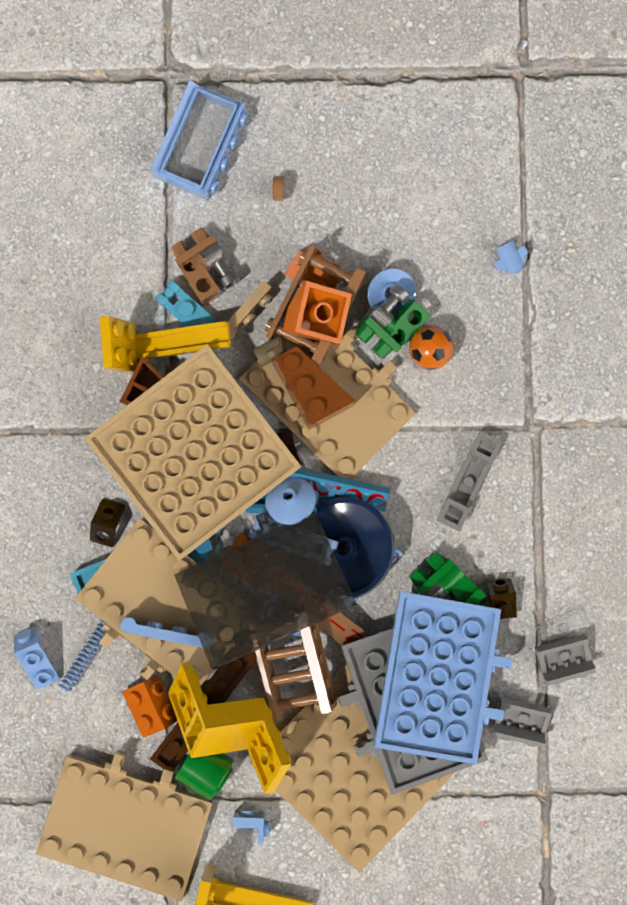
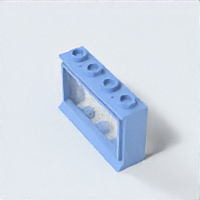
M189 80L150 169L153 177L208 200L210 195H214L218 189L219 181L217 179L220 172H225L229 162L227 155L230 149L234 150L239 139L237 132L240 126L244 127L249 114L246 113L245 103L238 102Z

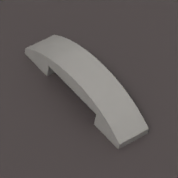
M481 430L479 431L436 521L460 532L471 510L470 507L503 441Z

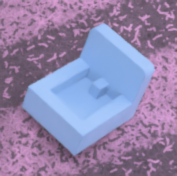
M241 808L239 812H234L233 828L258 829V844H263L264 837H269L270 821H265V813L254 812L255 810L252 808Z

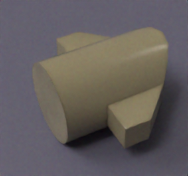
M280 335L253 349L261 367L273 362L275 357L287 351L281 345Z

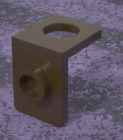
M107 499L101 500L91 521L90 541L114 547L116 528L125 511L124 504ZM96 532H104L109 536V538L103 539L96 534Z

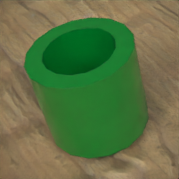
M224 753L191 758L190 754H188L174 779L210 800L214 794L218 795L233 770L231 766L234 760Z

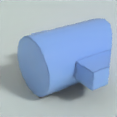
M511 241L496 249L500 257L498 261L494 262L496 269L508 273H520L524 269L528 254L526 246L518 249L514 241Z

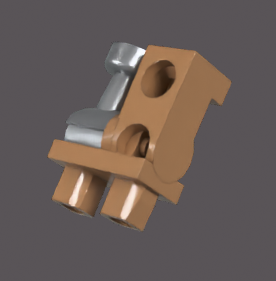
M201 227L191 234L197 245L188 249L182 240L174 244L172 250L176 257L174 260L204 307L222 295L208 271L215 268L222 277L219 282L224 290L237 284L241 278L236 271L230 272L224 261L222 249L213 235L209 236Z

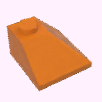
M304 281L288 306L282 332L308 339L341 344L352 294Z

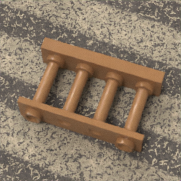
M310 245L308 250L304 249L298 260L301 266L275 318L271 317L264 331L268 332L266 335L268 339H273L275 334H278L310 350V354L313 355L311 360L322 365L332 343L318 340L313 341L282 332L284 326L281 325L288 306L298 288L301 287L304 281H307L303 278L309 265L344 282V285L347 286L345 292L352 294L349 309L367 273L359 268H356L355 272L350 271L348 273L314 256L317 248Z
M313 606L303 607L296 613L294 620L268 625L262 624L261 616L251 620L248 623L247 633L249 639L253 641L267 695L266 704L272 711L273 721H279L285 714V709L312 704L320 706L321 714L332 712L338 703ZM292 630L301 632L303 640L301 644L269 650L266 635ZM302 654L305 657L307 656L308 669L275 674L272 660ZM307 679L313 681L315 687L314 694L282 699L279 684Z

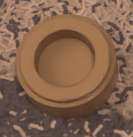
M283 176L273 177L274 201H283Z

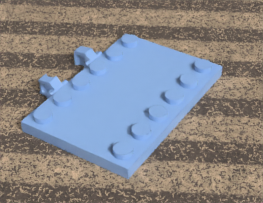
M399 591L373 744L375 748L477 765L483 724L488 725L489 719L503 721L505 710L489 707L490 701L487 700L491 672L494 673L495 666L508 669L512 667L513 659L499 656L500 650L495 649L501 609Z

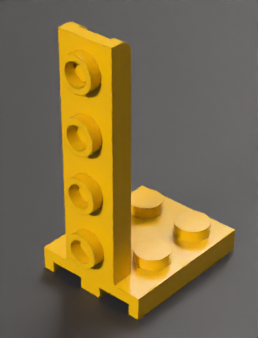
M111 316L99 317L103 368L133 374L142 356L145 359L196 353L207 344L211 350L231 348L229 322L226 321L137 334L135 323Z
M206 864L195 904L313 905V901L218 880V878L214 877L216 866Z

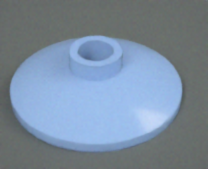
M396 268L385 269L375 275L367 291L370 307L380 306L387 300L391 294L386 295V289L392 287L395 283L409 294L410 297L408 299L415 300L416 287L411 276L405 271ZM398 302L391 313L396 316L403 308L402 305L404 303Z
M289 477L267 493L265 505L268 514L273 520L280 524L293 525L304 521L310 516L315 508L316 495L314 489L307 481L297 477ZM293 495L291 499H285L286 496Z

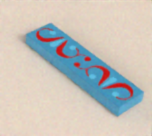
M299 468L289 476L307 481L319 493L318 497L356 498L385 512L390 494L389 487Z

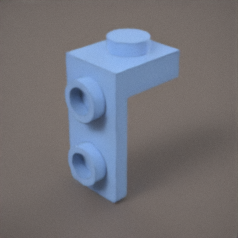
M38 626L24 629L15 635L14 654L36 689H41L59 681L58 672L42 648V633Z

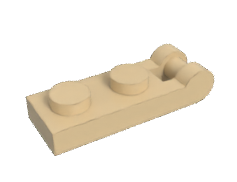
M263 281L229 319L231 343L236 341V332L243 324L248 326L256 316L254 312L258 307H265L271 300L272 287L267 282Z

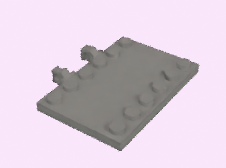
M392 627L341 645L353 684L348 685L349 691L338 695L337 699L340 707L356 702L357 707L362 708L370 733L366 734L368 740L353 745L356 755L360 757L370 753L372 758L378 756L390 794L394 795L475 764L375 748L373 746L393 631ZM482 740L480 741L477 764L488 760Z

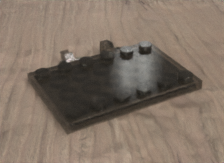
M315 511L300 523L282 525L278 527L276 522L270 524L265 512L255 516L261 531L256 533V538L232 548L230 545L225 547L220 535L216 533L209 538L213 551L208 553L209 559L174 574L211 669H217L357 605Z

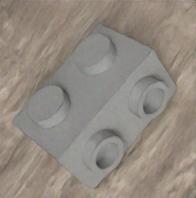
M585 634L535 647L540 673L547 685L561 684L564 681L583 678L589 674L596 673V668L591 661L588 639Z
M501 697L498 709L505 710L503 721L494 719V736L505 741L512 740L525 743L531 747L538 746L544 748L546 744L545 734L552 715L551 708Z

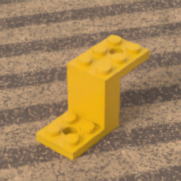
M181 663L168 695L190 757L196 758L248 750L264 794L274 793L290 767L291 759L289 753L284 748L281 733L275 726L272 711L267 706L264 697L207 705V696L202 692L199 684V675L194 671L192 663Z

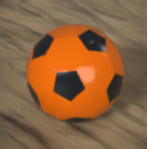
M429 325L420 328L412 335L409 342L411 359L424 370H436L445 366L452 358L454 351L451 336L439 326Z

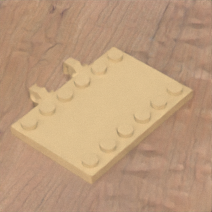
M355 326L346 334L343 333L341 344L332 343L322 365L314 363L355 399L356 402L353 407L310 430L307 428L276 372L273 362L261 367L257 360L239 378L336 476L352 479L416 414L389 387L393 382L389 377L397 369L391 361L380 371L376 368L372 370L353 352L355 347L352 343L358 338L354 334L357 330ZM282 336L280 337L282 340L281 345L287 351L297 346L312 359L313 355L310 354V350Z
M141 518L136 521L75 598L106 622L102 628L107 632L99 642L107 649L116 637L121 640L125 637L146 654L144 658L148 662L139 673L146 680L151 677L155 670L161 673L164 668L176 676L181 663L191 662L194 671L199 675L200 686L245 631L248 623L259 613L257 609L188 555L178 561L154 528ZM130 617L139 625L146 626L147 621L163 624L162 629L172 631L173 626L188 629L187 634L195 636L200 632H207L212 635L213 643L208 648H201L129 634L121 630L120 622L123 618Z
M117 750L112 763L106 762L105 766L68 754L36 854L182 901L213 800L176 789L177 784L172 783L175 768L165 766L160 781L156 779L151 781L127 773L128 770L122 769L127 755L126 752Z

